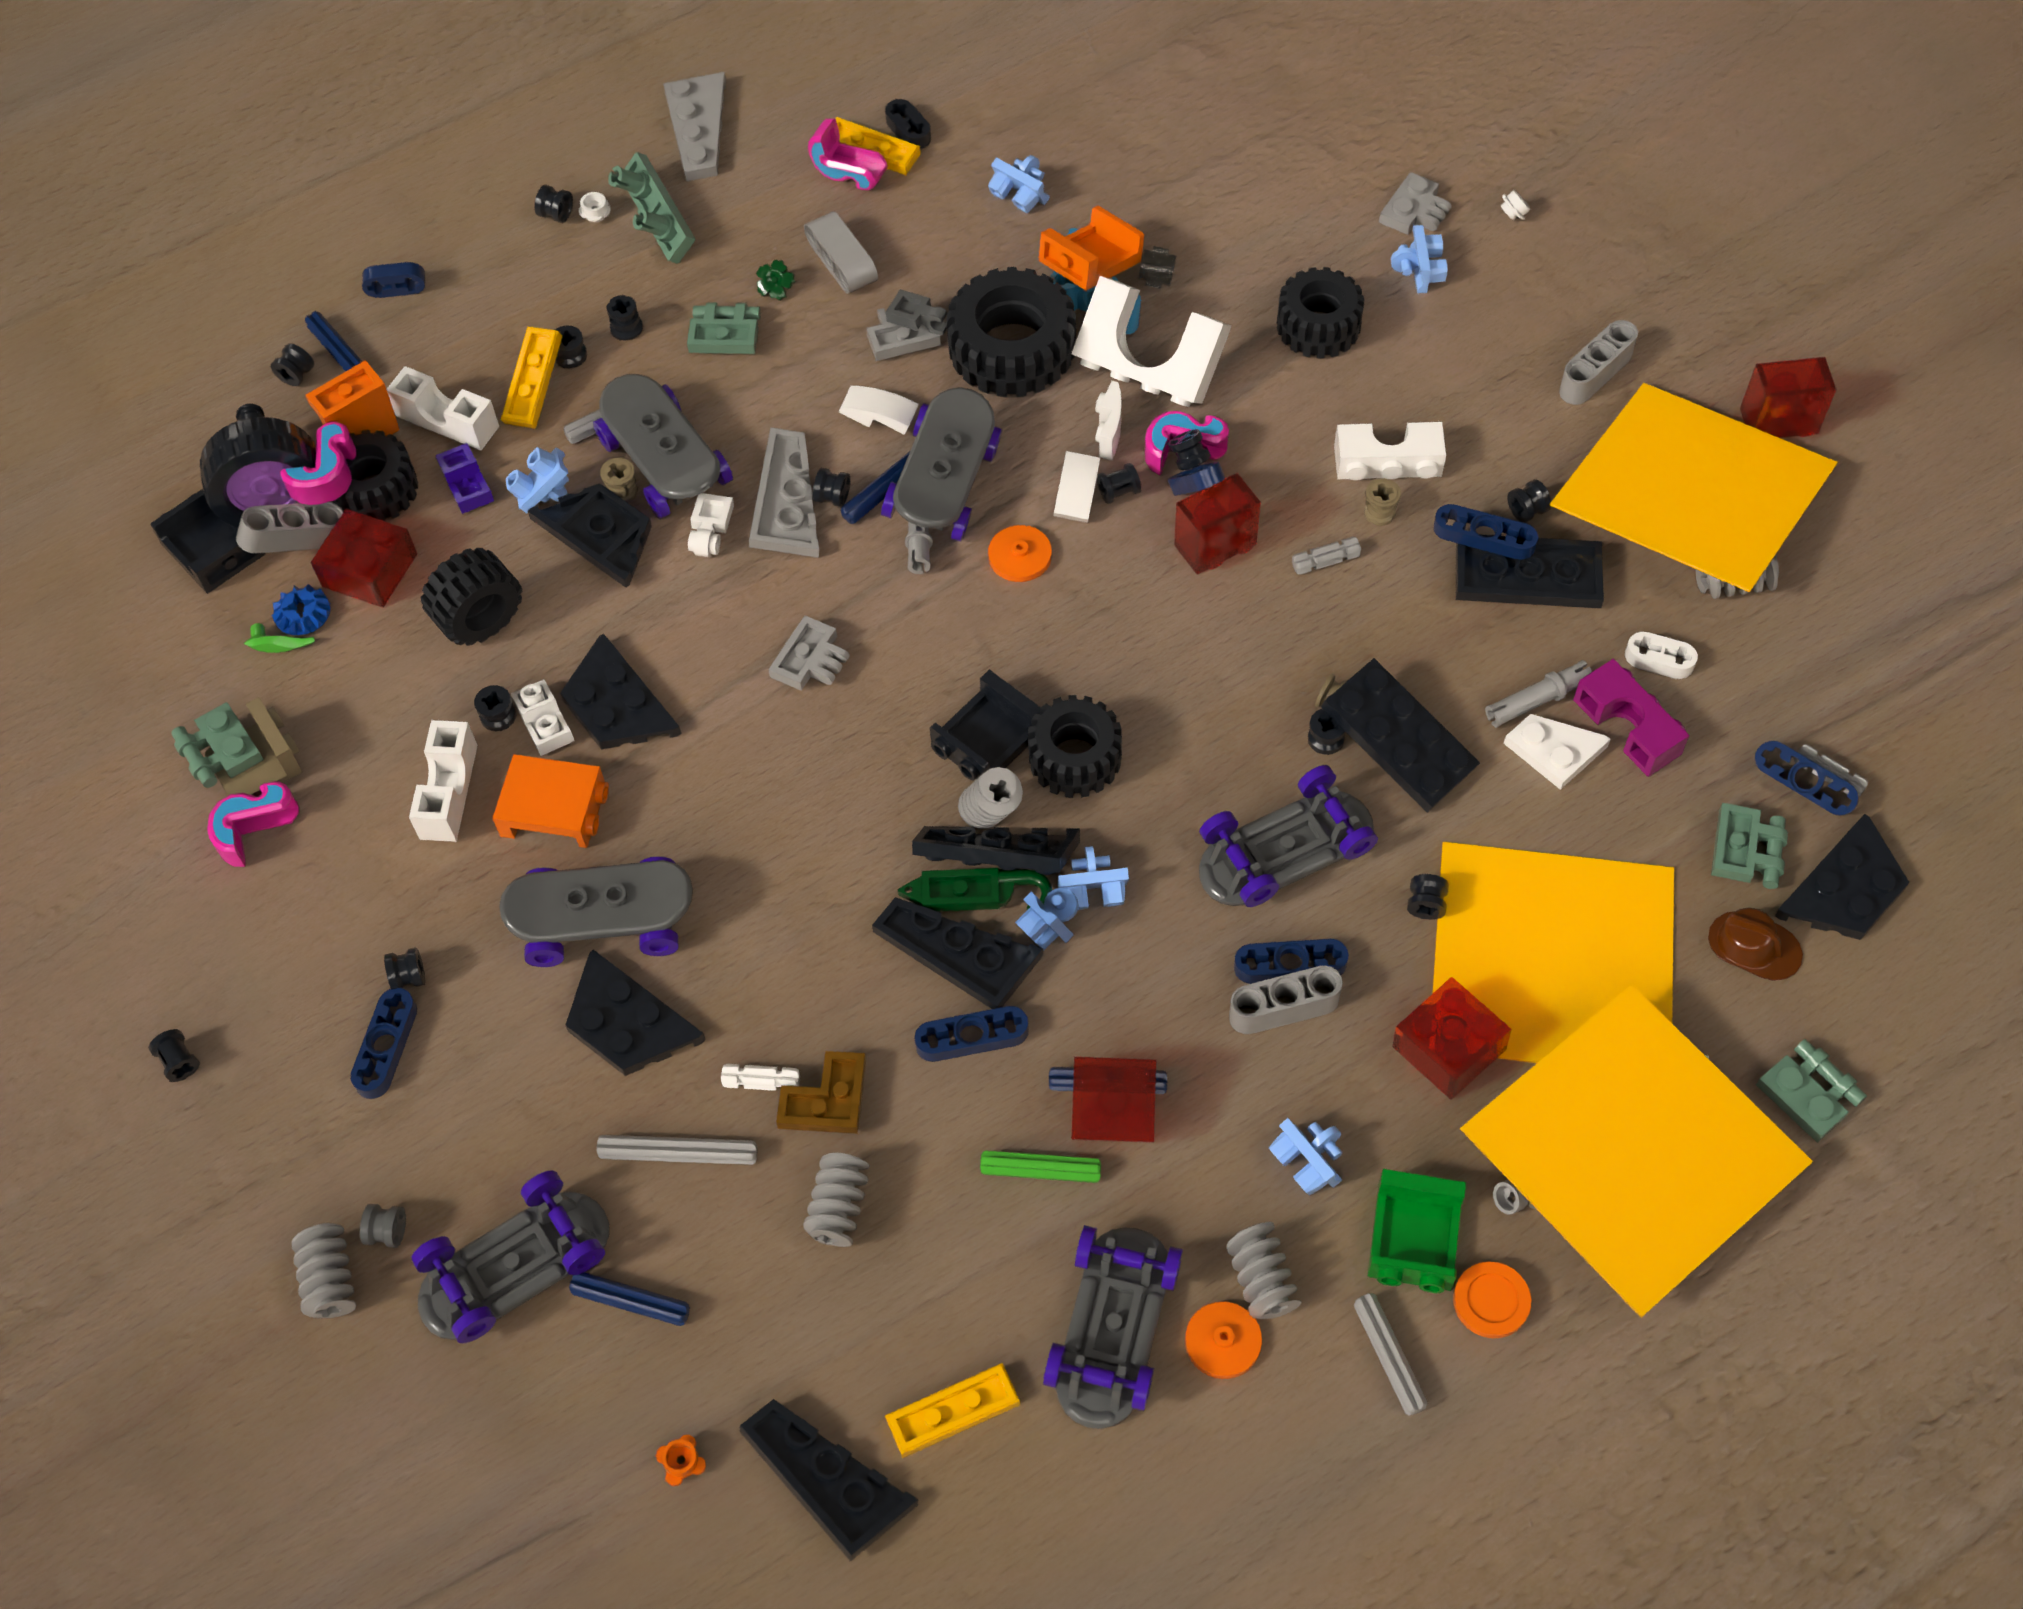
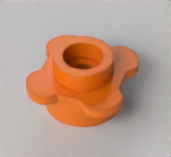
M683 1435L680 1439L673 1440L657 1450L656 1459L660 1464H663L667 1472L665 1480L671 1486H679L684 1478L692 1474L700 1475L705 1471L706 1461L704 1458L699 1457L695 1449L697 1445L696 1439L691 1435ZM679 1457L685 1458V1462L683 1464L677 1463V1459Z

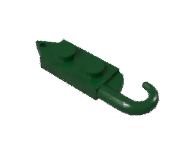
M998 868L922 871V876L898 888V895L934 911L1000 909V907L1005 906L1011 900L1014 893V885L1037 886L1041 890L1039 900L1043 904L1046 896L1053 889L1051 882L1045 875L1033 870L998 871Z

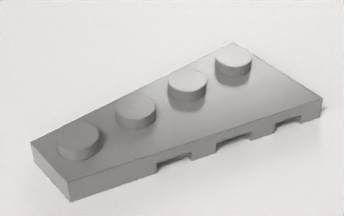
M725 72L663 83L686 182L717 176L720 154L719 140L720 133L722 132L721 118L722 110L724 109L723 95L726 87Z
M770 427L749 537V547L819 558V543L816 534V519L813 510L805 433Z

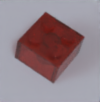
M1818 357L1756 364L1740 407L1744 423L1778 438L1807 437L1819 434L1837 390L1826 358Z
M1235 473L1223 481L1177 502L1174 546L1197 575L1208 569L1212 570L1219 567L1225 560L1237 554L1247 553L1257 545L1261 501L1240 475Z
M345 509L310 563L323 588L384 608L418 553L408 529Z
M1451 977L1396 1026L1392 1047L1452 1100L1507 1049L1512 1029Z
M1074 1057L1072 1141L1153 1144L1156 1060Z

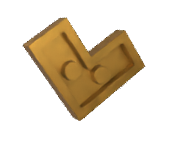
M825 1051L821 1088L781 1085L776 1120L777 1128L858 1134L866 1066L865 1053Z

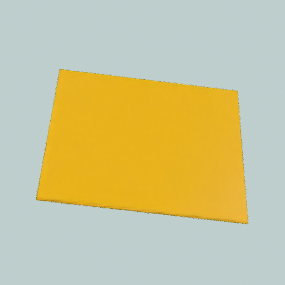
M1643 383L1551 501L1550 506L1747 592H1751L1838 462Z
M1442 842L1440 877L1448 881L1449 890L1448 895L1443 899L1447 904L1446 914L1442 918L1437 919L1429 1050L1538 1063L1630 984L1642 993L1672 1023L1674 867Z
M1632 984L1460 1128L1641 1318L1813 1162Z

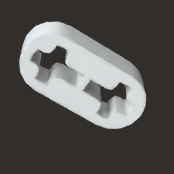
M1638 632L1632 635L1625 649V658L1631 666L1674 679H1683L1690 676L1698 660V654L1690 644L1649 632ZM1640 646L1647 648L1646 654L1639 653ZM1676 656L1683 658V664L1675 663Z

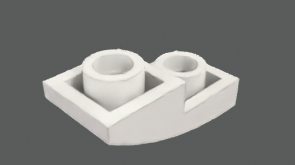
M1115 381L1111 382L1106 393H1100L1095 411L1099 413V427L1095 438L1096 442H1099V457L1111 461L1116 453L1121 433V392L1118 382Z
M850 386L839 413L867 427H870L874 419L905 435L919 404L888 391L864 386Z
M1066 451L1053 516L1088 523L1100 462L1099 457Z
M544 679L511 693L512 699L540 756L575 741Z

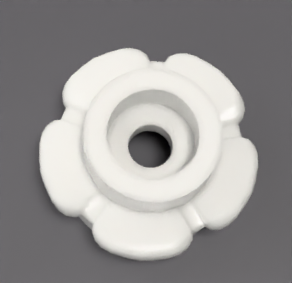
M1513 190L1507 196L1505 194L1502 195L1505 202L1501 205V208L1512 220L1517 217L1524 220V215L1531 208L1519 193Z
M590 192L581 198L579 214L590 222H600L610 214L611 207L608 205L609 202L603 194Z

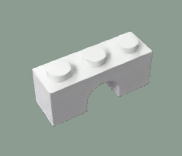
M404 366L387 388L396 417L460 443H467L468 446L480 451L499 428L491 400L461 389L455 399L451 400L440 392L433 377Z
M1442 422L1407 423L1404 441L1397 445H1385L1379 442L1373 434L1372 424L1337 425L1334 444L1337 479L1442 477L1446 459Z
M431 720L424 750L429 768L427 785H416L409 819L420 840L457 842L478 746L468 722Z

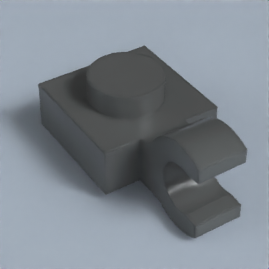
M900 289L885 312L887 322L913 330H918L921 324L937 335H943L947 330V322L943 321L947 315V310L941 307H932L929 297Z

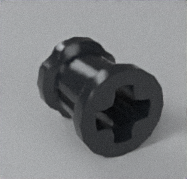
M1132 463L1125 464L1124 469L1107 475L1105 473L1097 475L1099 491L1107 504L1113 503L1114 498L1130 492L1137 494L1141 492L1139 475Z
M178 1029L167 1030L157 1035L148 1047L151 1054L160 1059L165 1068L163 1073L169 1082H179L194 1074L200 1065L198 1059L187 1050L184 1045L185 1037Z

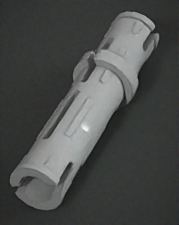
M1581 660L1577 664L1558 673L1552 671L1545 674L1544 680L1492 705L1486 706L1485 712L1488 720L1491 721L1495 718V721H1492L1491 724L1497 728L1553 699L1556 701L1564 699L1568 692L1577 688L1579 680L1592 672L1590 666L1583 670L1587 663Z

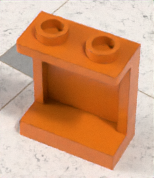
M1098 205L1092 208L1090 224L1067 236L1061 235L1052 228L1041 232L1039 261L1087 291L1097 285L1100 276L1112 278L1141 262L1144 233Z
M366 360L305 395L310 406L320 417L322 425L328 422H339L347 427L350 434L355 433V435L361 434L363 430H370V433H375L376 430L384 431L385 436L400 430L385 383Z
M513 754L492 819L500 837L515 839L517 830L521 829L574 837L579 847L587 848L591 836H596L599 828L598 811L600 805L605 804L607 801L609 784L605 782L600 766Z

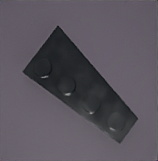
M924 826L912 841V855L925 856L930 861L958 860L970 866L982 863L998 865L999 868L1004 870L1032 869L1039 874L1049 875L1056 872L1060 873L1080 843V828H1066V835H1048V828H1032L1031 833L1022 835L1011 834L1009 827H994V829L986 830L982 834H975L974 827Z
M897 897L892 900L872 924L873 933L991 1009L1001 1008L1005 1005L1044 955L1043 948L1033 944H1030L1028 947L1012 941V937L998 932L994 935L976 929L975 924L963 920L960 923L942 917L940 912Z
M775 1399L740 1425V1433L850 1561L918 1505L916 1497L907 1491L903 1493L890 1484L888 1478L874 1468L870 1470L854 1459L852 1453L839 1444L834 1445L818 1434V1429Z

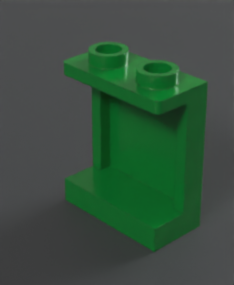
M1382 1169L1378 1184L1367 1277L1377 1278L1379 1283L1388 1286H1399L1402 1283L1418 1285L1421 1290L1429 1293H1442L1444 1290L1451 1291L1457 1272L1455 1262L1460 1213L1465 1198L1466 1182Z

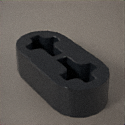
M895 99L886 105V124L899 139L918 145L920 149L930 144V124L909 101Z

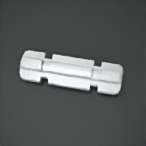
M725 1064L721 1072V1082L726 1088H739V1085H744V1089L776 1091L777 1087H781V1085L799 1086L800 1073L797 1068L783 1067L782 1071H777V1067L745 1065L744 1068H740V1064Z

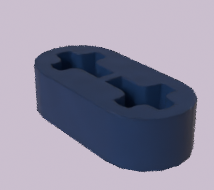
M413 262L373 265L364 269L362 273V290L365 294L374 298L414 295L422 292L425 288V270L422 266Z

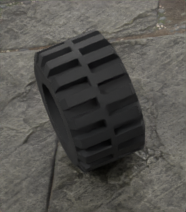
M1316 267L1309 268L1308 272L1301 270L1296 273L1295 278L1289 277L1286 280L1285 286H1282L1279 297L1277 332L1278 335H1282L1281 341L1285 345L1291 344L1290 350L1295 353L1301 351L1303 356L1309 358L1311 355H1316L1317 359H1324L1325 355L1335 357L1339 355V351L1344 353L1348 351L1350 345L1355 344L1358 340V334H1360L1364 296L1362 295L1360 285H1355V280L1351 276L1344 277V272L1339 270L1333 272L1327 267H1323V270H1317ZM1314 312H1323V313H1327V314H1319V313H1314Z
M363 430L359 435H355V433L350 434L356 447V457L353 460L348 458L345 460L351 471L352 482L347 492L334 500L333 503L342 508L345 517L348 516L350 521L357 523L362 520L365 525H371L372 521H377L378 524L384 523L386 518L392 517L394 519L400 516L398 512L400 510L406 511L410 507L409 501L415 500L417 495L415 489L418 488L417 475L404 444L401 441H397L394 435L389 434L385 436L384 431L376 430L375 433H370V430ZM378 474L377 476L371 479L363 480L368 476Z
M469 548L463 550L460 554L455 553L450 556V559L446 562L443 561L438 565L439 568L428 577L429 581L424 584L422 589L424 593L421 596L423 610L443 634L457 645L465 643L468 646L475 644L477 641L481 643L487 640L488 637L496 635L501 628L510 622L511 617L518 611L517 606L522 601V596L520 595L522 593V586L519 584V581L492 551H485L483 548H476L475 550Z
M1069 695V700L1063 701L1059 697L1053 699L1052 706L1047 703L1040 708V714L1033 716L1031 720L1032 726H1029L1028 729L1029 764H1031L1033 776H1038V783L1043 788L1050 785V792L1056 795L1060 791L1065 792V797L1073 798L1074 793H1080L1081 798L1088 797L1091 790H1094L1096 793L1104 790V783L1110 785L1115 779V773L1119 772L1121 766L1122 729L1120 722H1116L1115 713L1112 710L1106 712V705L1099 701L1097 704H1094L1093 698L1084 696L1083 700H1079L1077 695ZM1072 739L1083 740L1093 746L1090 750L1079 754L1066 753L1057 748L1062 742Z

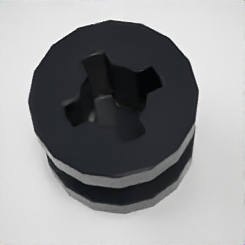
M541 186L535 198L534 209L537 216L543 218L551 216L554 221L560 223L566 222L573 207L571 192L566 190L558 192L555 191L553 186Z
M570 325L560 326L555 329L562 335L555 362L559 366L568 369L582 365L587 358V350L583 344L582 332Z
M288 343L282 349V356L274 359L270 367L272 372L281 381L290 386L297 387L303 381V374L311 371L314 367V360L303 348Z
M1199 429L1183 432L1168 442L1170 450L1176 453L1178 457L1176 464L1179 470L1183 471L1199 466L1211 456L1208 448L1203 447L1201 443L1203 437Z
M820 468L814 481L813 500L819 503L830 501L836 507H843L850 490L851 479L849 473L840 472L839 474H833L827 468Z
M1536 479L1526 483L1523 489L1515 488L1511 490L1507 496L1512 514L1522 523L1532 520L1536 513L1544 514L1548 512L1552 507L1550 506L1551 497L1547 488Z
M491 685L477 693L474 699V706L479 714L482 725L486 729L503 731L514 723L516 709L508 690L502 686ZM497 704L492 710H489L491 706Z
M1323 709L1317 710L1310 719L1308 744L1317 753L1324 755L1334 754L1343 747L1345 731Z
M1433 874L1414 876L1410 882V891L1413 893V896L1408 899V912L1421 919L1434 920L1442 918L1446 914L1447 904L1443 899L1448 895V881Z
M416 947L408 949L402 955H396L395 953L384 955L385 970L391 990L403 988L405 985L410 984L417 987L425 985L424 967L419 950Z

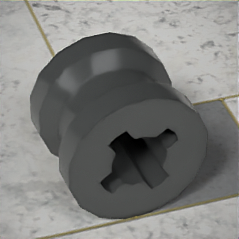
M368 1204L363 1211L360 1223V1240L362 1244L374 1245L377 1242H384L387 1247L398 1248L405 1232V1209L400 1206L382 1209L379 1204Z

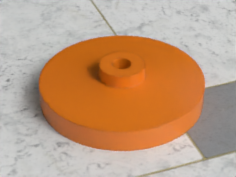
M1015 525L999 531L992 538L988 548V558L991 568L1000 577L1013 582H1026L1038 578L1048 569L1052 559V548L1049 539L1040 530L1031 526Z
M1481 1262L1469 1267L1460 1276L1454 1289L1453 1303L1460 1321L1470 1331L1486 1338H1503L1518 1331L1525 1323L1531 1309V1294L1523 1277L1513 1268L1498 1262Z
M1214 1302L1200 1308L1190 1319L1186 1329L1185 1346L1190 1360L1201 1372L1218 1379H1231L1243 1375L1256 1363L1261 1351L1262 1334L1258 1322L1250 1316L1248 1310L1231 1302Z

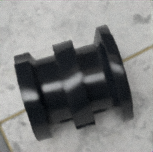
M625 295L611 298L606 306L611 323V334L615 338L624 341L638 337L642 332L643 324L637 312L636 301L632 297Z

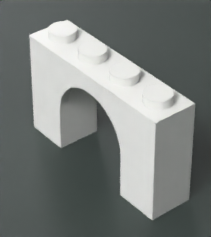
M1100 276L1072 355L1082 358L1080 364L1090 369L1099 371L1100 366L1112 370L1110 376L1117 380L1129 383L1130 378L1142 382L1140 388L1147 392L1159 395L1162 390L1172 394L1171 401L1182 406L1190 407L1191 402L1202 404L1232 326L1203 314L1192 312L1180 345L1173 357L1162 365L1146 367L1132 356L1126 341L1127 325L1140 290L1111 278Z

